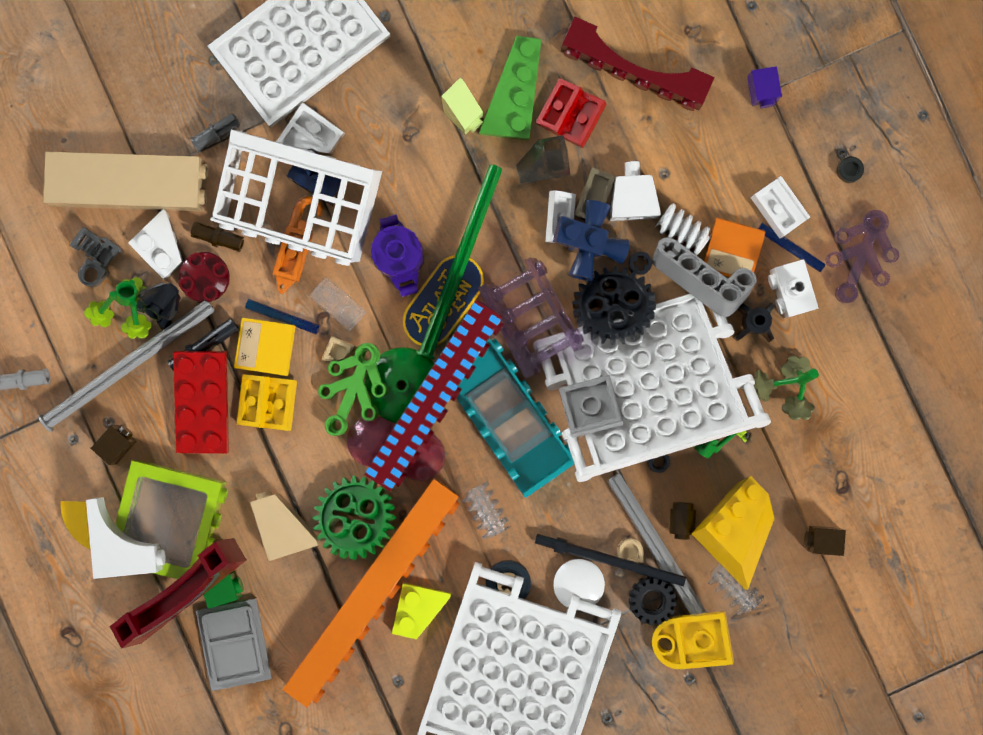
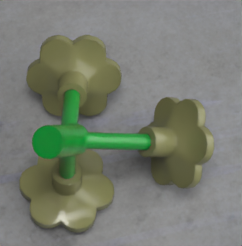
M794 355L790 356L787 359V363L781 367V372L785 376L783 380H769L767 373H763L761 370L756 371L754 388L759 400L769 401L772 389H776L777 386L797 384L800 386L798 395L787 397L785 404L782 405V411L788 414L792 420H799L800 418L808 420L811 418L814 405L804 397L806 384L818 378L819 373L810 366V361L807 357L798 358Z

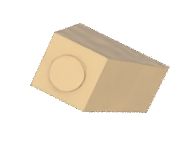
M271 490L256 494L257 500L250 502L268 561L321 544L315 532L279 493L272 495Z

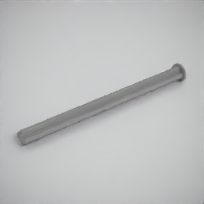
M207 300L200 303L45 415L40 414L38 418L41 424L49 432H52L54 430L53 427L212 314L214 312L213 306Z
M616 474L609 478L608 484L662 570L684 576L621 474ZM685 580L684 587L672 584L690 615L707 613L687 580Z

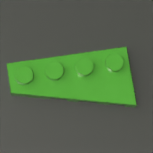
M516 36L479 135L529 141L541 39Z

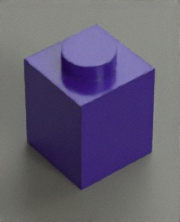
M777 66L752 70L748 74L747 80L752 106L760 105V108L774 106L775 102L782 97Z

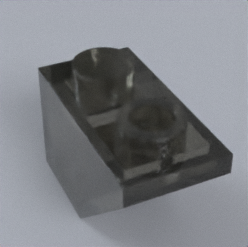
M563 135L540 139L531 147L516 165L520 184L570 175L568 149Z

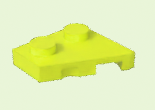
M403 582L392 634L417 639L450 599L451 593Z

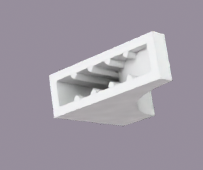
M104 497L86 500L93 579L156 573L163 569L162 565H165L166 557L164 550H161L160 544L140 542L124 534L110 518Z

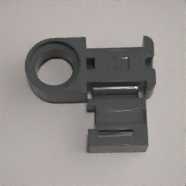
M84 227L81 228L69 245L78 251L82 249L87 253L85 256L88 258L79 269L78 278L82 284L89 287L101 285L110 273L106 269L118 252H124L120 246L114 244L111 240L105 237L99 238ZM94 268L98 272V277L94 282L90 283L85 279V273L88 269Z

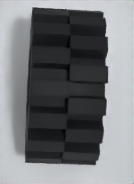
M652 577L641 578L637 584L634 583L632 591L630 590L629 592L630 598L628 602L635 617L649 625L655 623L659 625L664 620L668 621L670 619L669 616L674 614V606L676 607L677 604L675 601L676 595L671 586L665 581ZM649 591H656L662 597V603L656 610H648L643 606V597Z

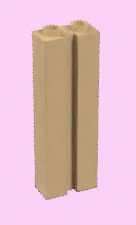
M45 152L43 203L51 207L203 211V205L207 203V191L202 189V181L208 177V166L204 164V160L196 156Z

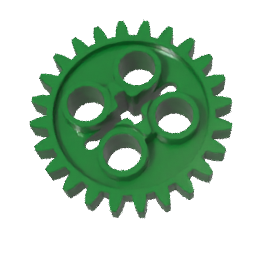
M352 476L351 483L347 478L343 477L342 485L334 481V490L331 491L325 488L328 496L326 498L318 497L323 503L322 506H314V509L320 513L312 518L319 522L313 529L322 532L317 536V539L325 541L323 547L326 549L331 548V554L337 555L340 552V557L346 559L348 554L352 560H356L357 554L365 559L367 550L372 554H376L374 546L378 545L383 548L382 538H391L386 533L387 529L393 530L395 528L389 524L390 520L396 519V516L389 513L395 506L387 504L391 496L388 494L383 495L386 489L382 486L377 488V483L373 480L369 483L366 477H362L359 482L358 477ZM346 497H350V504L346 508H342V501ZM373 502V511L369 514H366V506L369 503ZM339 511L351 516L358 515L364 519L375 520V524L371 525L355 519L351 521L343 516H335L334 512ZM342 521V530L339 533H335L336 524ZM366 527V536L363 539H359V530Z

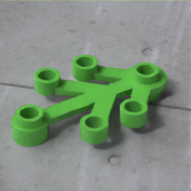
M363 343L357 347L354 356L341 361H332L328 365V371L333 376H341L344 374L345 369L357 366L352 376L332 384H322L318 389V394L322 399H331L335 396V393L347 389L337 414L330 416L325 422V429L332 436H339L346 432L348 428L346 418L356 395L362 408L361 415L364 420L373 421L379 416V410L376 406L372 405L363 380L366 372H368L372 382L371 392L375 397L387 396L389 387L381 380L377 368L380 352L372 343ZM367 351L371 353L370 360H367L365 358V354ZM335 364H338L340 367L338 373L334 371ZM379 385L383 387V393L381 395L377 392V387ZM326 387H328L330 390L328 396L324 394V389ZM369 408L373 411V416L371 418L367 415V411ZM337 421L341 422L340 430L336 428Z

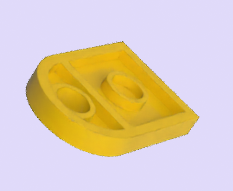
M725 611L669 617L670 619L662 621V624H659L653 633V651L659 661L667 667L690 669L733 665L734 663ZM661 638H668L672 642V649H662L659 640Z

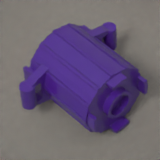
M397 214L381 218L380 232L377 233L373 243H371V258L378 267V270L392 280L395 287L400 291L401 297L418 293V272L424 264L423 247L415 233L405 228L398 220ZM414 281L413 284L400 287L401 284Z

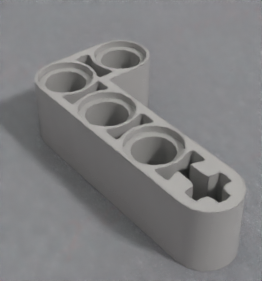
M672 238L661 239L652 257L653 265L720 316L727 317L732 315L748 298L756 283V275L747 268L736 270L727 279Z

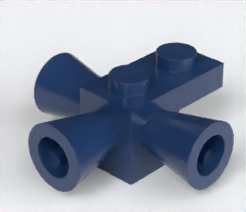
M586 200L585 223L564 216L558 218L553 242L569 247L568 251L577 253L568 276L579 280L593 281L594 257L605 255L619 264L623 263L626 259L630 245L629 240L608 238L609 231L601 229L611 208L609 204L596 200Z

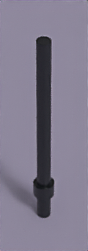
M540 534L536 536L535 544L552 548L556 553L564 554L566 552L684 587L686 576L567 542V539L560 537L554 539Z

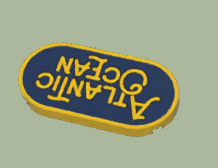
M455 255L445 258L438 264L404 312L403 327L405 333L414 343L420 346L423 343ZM469 258L437 345L448 339L482 291L483 273L480 266L471 258Z

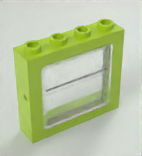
M132 460L115 525L124 534L137 541L160 544L161 550L163 549L165 552L166 561L165 565H162L163 569L155 574L179 579L198 560L197 555L216 541L212 537L214 529L219 528L222 514L219 513L221 503L224 504L227 499L228 489L225 488L227 482L142 460Z

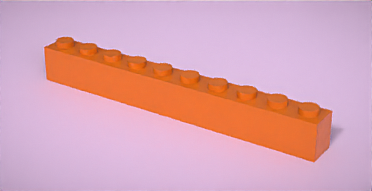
M433 479L282 689L284 692L306 708H308L311 702L318 703L325 693L321 688L326 681L333 682L340 672L337 668L342 659L345 662L348 661L355 651L352 647L357 638L362 641L370 630L367 626L372 617L375 620L379 618L385 609L382 603L387 596L392 599L399 590L400 586L397 582L402 576L407 578L415 567L412 564L417 555L422 557L430 546L427 543L430 536L434 534L437 537L445 526V523L442 522L443 518L447 513L452 516L460 505L457 501L459 494L438 479Z

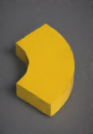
M61 501V514L69 533L77 542L91 550L86 501Z

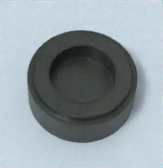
M846 157L837 166L838 177L846 183H853L859 180L864 173V165L857 157Z

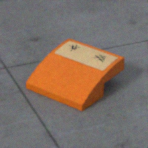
M716 217L703 261L727 277H730L740 268H747L754 273L763 244L765 230Z

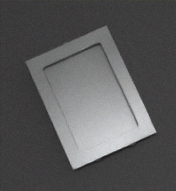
M257 598L229 604L225 603L224 605L209 609L196 610L211 691L229 689L235 686L272 679Z

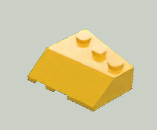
M752 476L737 482L692 533L745 590H748L774 521L769 494Z

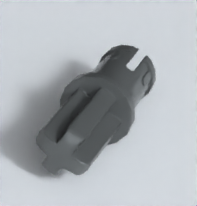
M230 114L214 125L210 123L207 129L190 139L195 148L200 152L217 140L219 142L222 141L221 138L230 133L231 130L237 129L240 126V122L234 114Z

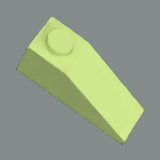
M459 78L441 97L444 114L466 135L469 131L473 133L483 123L481 120L483 118V111L465 82Z

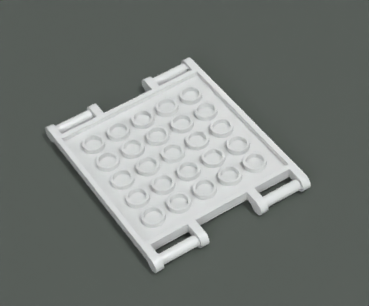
M688 294L656 304V310H653L655 318L649 319L650 328L643 326V335L635 332L634 341L629 337H625V344H622L620 339H616L614 345L611 344L610 339H606L605 343L601 344L600 336L595 340H591V332L584 335L583 326L539 339L533 343L534 351L539 355L546 376L545 384L548 390H556L565 384L568 386L610 375L623 425L582 435L585 436L594 465L586 467L577 440L582 436L572 438L570 429L562 432L563 439L568 443L577 470L575 476L578 482H584L597 475L755 427H765L771 423L769 415L764 412L754 388L755 381L751 374L732 378L717 341V338H727L734 334L731 324H728L726 317L720 316L712 310L718 324L717 327L712 328L703 303L693 295ZM616 319V320H614L613 322H614V323H621V322H623L624 320H622V319ZM555 347L563 371L562 374H555L548 352L549 348ZM737 389H744L754 416L748 418Z
M475 562L417 735H426L427 731L437 735H581L620 620L621 610L615 608L610 610L580 600L579 596L572 594L567 612L564 613L519 598L524 580L523 577L516 576L515 578L482 567L481 563ZM478 577L512 587L511 593L507 594L477 584ZM576 610L609 620L608 627L575 617Z

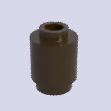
M673 502V508L670 509L669 533L674 534V539L689 540L690 535L694 532L696 524V510L693 509L694 503Z

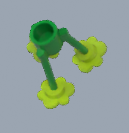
M138 277L132 280L124 279L117 285L116 291L109 293L106 301H100L99 303L91 301L89 307L84 311V316L90 319V323L93 326L108 327L111 324V318L114 316V312L109 310V305L113 300H116L121 306H129L132 314L121 325V331L128 334L130 339L147 337L151 323L147 321L145 315L137 314L138 296L146 289L143 286V281Z

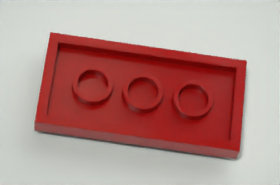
M174 351L176 453L227 454L229 452L227 351Z

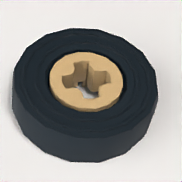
M512 560L500 561L493 565L491 570L515 578L516 576L523 577L524 580L518 597L525 599L529 595L531 579L523 565ZM486 579V587L507 594L511 593L512 589L508 587L504 589L502 588L503 584Z

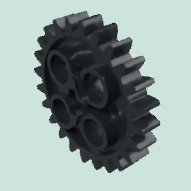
M614 266L612 272H609L604 267L603 274L601 275L595 270L593 281H586V285L579 283L580 292H574L575 301H572L573 309H575L573 310L574 318H577V326H583L584 335L591 332V340H595L600 336L601 344H604L606 339H610L612 345L615 344L616 339H620L621 343L625 344V337H629L634 341L635 332L643 335V326L650 328L649 319L655 318V312L653 311L656 310L655 292H651V284L645 285L644 276L637 279V271L632 272L630 275L627 274V267L622 272H618L617 266ZM608 288H614V289H615V290L612 291V292H607V291H605V290L608 289ZM630 299L637 300L635 303H627ZM595 307L601 308L600 311H592ZM616 319H622V320H624V321L621 322V323H614V322H613V321L616 320Z

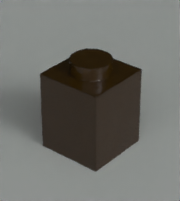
M111 425L90 449L108 465H116L137 441L132 438L133 433L126 426Z
M809 526V532H805L804 545L807 547V551L813 554L844 556L846 530L834 527Z

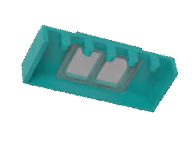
M489 338L486 342L490 345L487 352L482 358L477 356L473 362V365L476 366L474 372L468 380L463 378L459 384L462 390L457 400L519 490L527 498L573 466L574 461L568 443L564 445L559 438L562 435L559 428L554 422L548 423L544 417L547 411L540 401L535 403L532 400L530 394L533 391L525 380L519 381L515 375L518 369L511 359L505 361L501 355L504 349L497 339L491 340Z

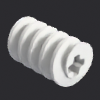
M673 203L667 208L656 226L661 225L660 234L669 230L668 238L678 236L677 241L680 244L687 242L686 248L688 250L694 247V254L697 256L711 237V235L708 236L710 227L706 226L700 230L701 221H697L692 225L693 216L689 215L683 219L684 210L681 209L674 213L676 204Z

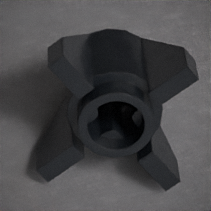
M159 283L144 289L138 296L137 311L146 313L150 318L156 320L159 327L164 330L171 325L172 319L177 314L181 299L178 294V288L171 283Z
M770 303L765 308L757 307L751 309L742 304L738 311L743 315V329L733 338L739 341L748 333L751 335L761 334L768 342H771L774 336L770 330L772 324L770 313L775 305ZM757 316L760 318V325H757L755 322Z

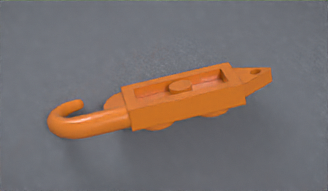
M312 196L302 197L296 202L289 225L286 227L284 234L303 239L307 222L301 220L306 205L312 203ZM319 201L317 215L320 217L323 214V207ZM311 230L309 242H311V240H312V236H313L312 230ZM281 243L272 273L276 277L280 294H284L295 282H299L308 253L307 249L303 248L302 252L289 249L287 243Z

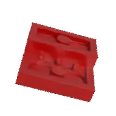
M559 78L537 118L536 124L564 140L584 148L607 104L605 100L588 94L581 87Z

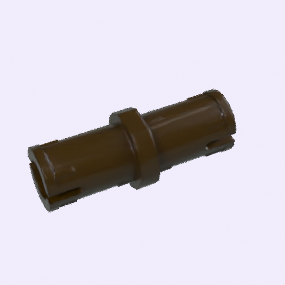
M194 222L192 226V238L207 241L214 247L223 246L237 252H241L243 248V236L225 232L220 227L213 228L198 222Z

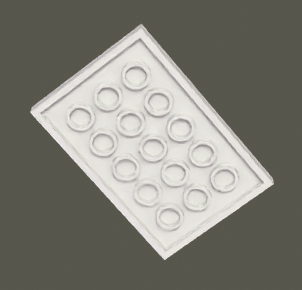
M267 0L209 44L208 48L271 128L391 36L364 0Z

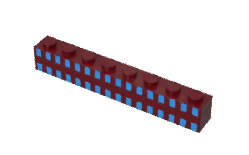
M476 298L364 474L366 477L389 491L392 490L394 485L397 487L401 485L407 475L403 472L408 464L414 465L420 455L417 449L421 443H428L434 433L431 428L435 421L441 423L448 412L444 407L449 400H456L462 390L459 384L463 378L468 380L474 372L476 366L473 365V362L477 356L482 358L490 347L486 342L491 334L497 336L504 323L500 321L503 314Z

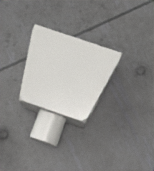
M639 161L625 162V176H618L614 180L610 221L658 219L661 212L652 175H640Z

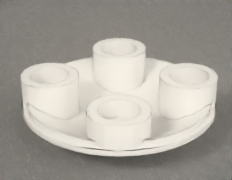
M584 559L569 560L558 569L554 578L555 594L558 600L566 607L570 603L572 594L579 596L580 600L597 604L605 588L604 577L600 569L592 562Z

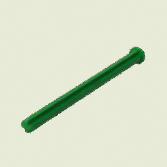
M490 164L420 351L416 350L415 352L417 354L435 360V357H433L435 348L502 173V168L497 165Z

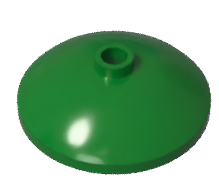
M406 347L394 348L380 355L377 368L382 382L386 383L389 387L387 396L377 398L372 394L371 388L373 385L368 372L366 374L365 386L372 405L378 408L379 415L382 418L394 423L398 422L434 365L430 358L415 353V349ZM400 380H404L407 384L404 390H399L397 387V383ZM381 385L377 387V392L380 395L383 393Z

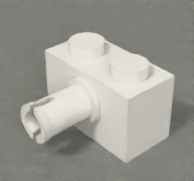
M804 259L769 270L768 282L771 289L775 290L778 298L775 300L776 309L779 314L783 315L784 319L819 309Z

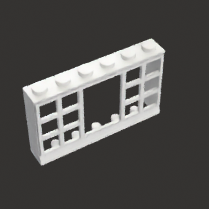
M231 130L213 216L210 220L218 222L219 227L226 230L234 231V228L241 229V234L256 238L257 234L264 236V241L272 244H280V241L287 243L288 248L301 252L303 248L311 250V255L324 259L327 256L334 257L335 262L338 264L350 266L352 262H360L382 171L364 168L358 164L315 154L309 150L294 148L288 144L266 140L263 137L246 134L247 132ZM242 151L249 152L245 171L238 169ZM255 155L271 159L267 177L251 173ZM278 161L319 173L303 239L262 227ZM237 175L244 177L240 195L233 193ZM325 175L342 179L337 198L321 194ZM250 179L266 183L262 202L246 197ZM348 181L364 186L360 205L343 200ZM231 199L238 200L234 219L227 217ZM319 199L335 203L331 222L315 218ZM244 202L260 207L256 225L240 221ZM342 206L358 210L354 229L337 224ZM313 223L330 228L325 246L309 242ZM336 230L352 234L348 253L331 248Z

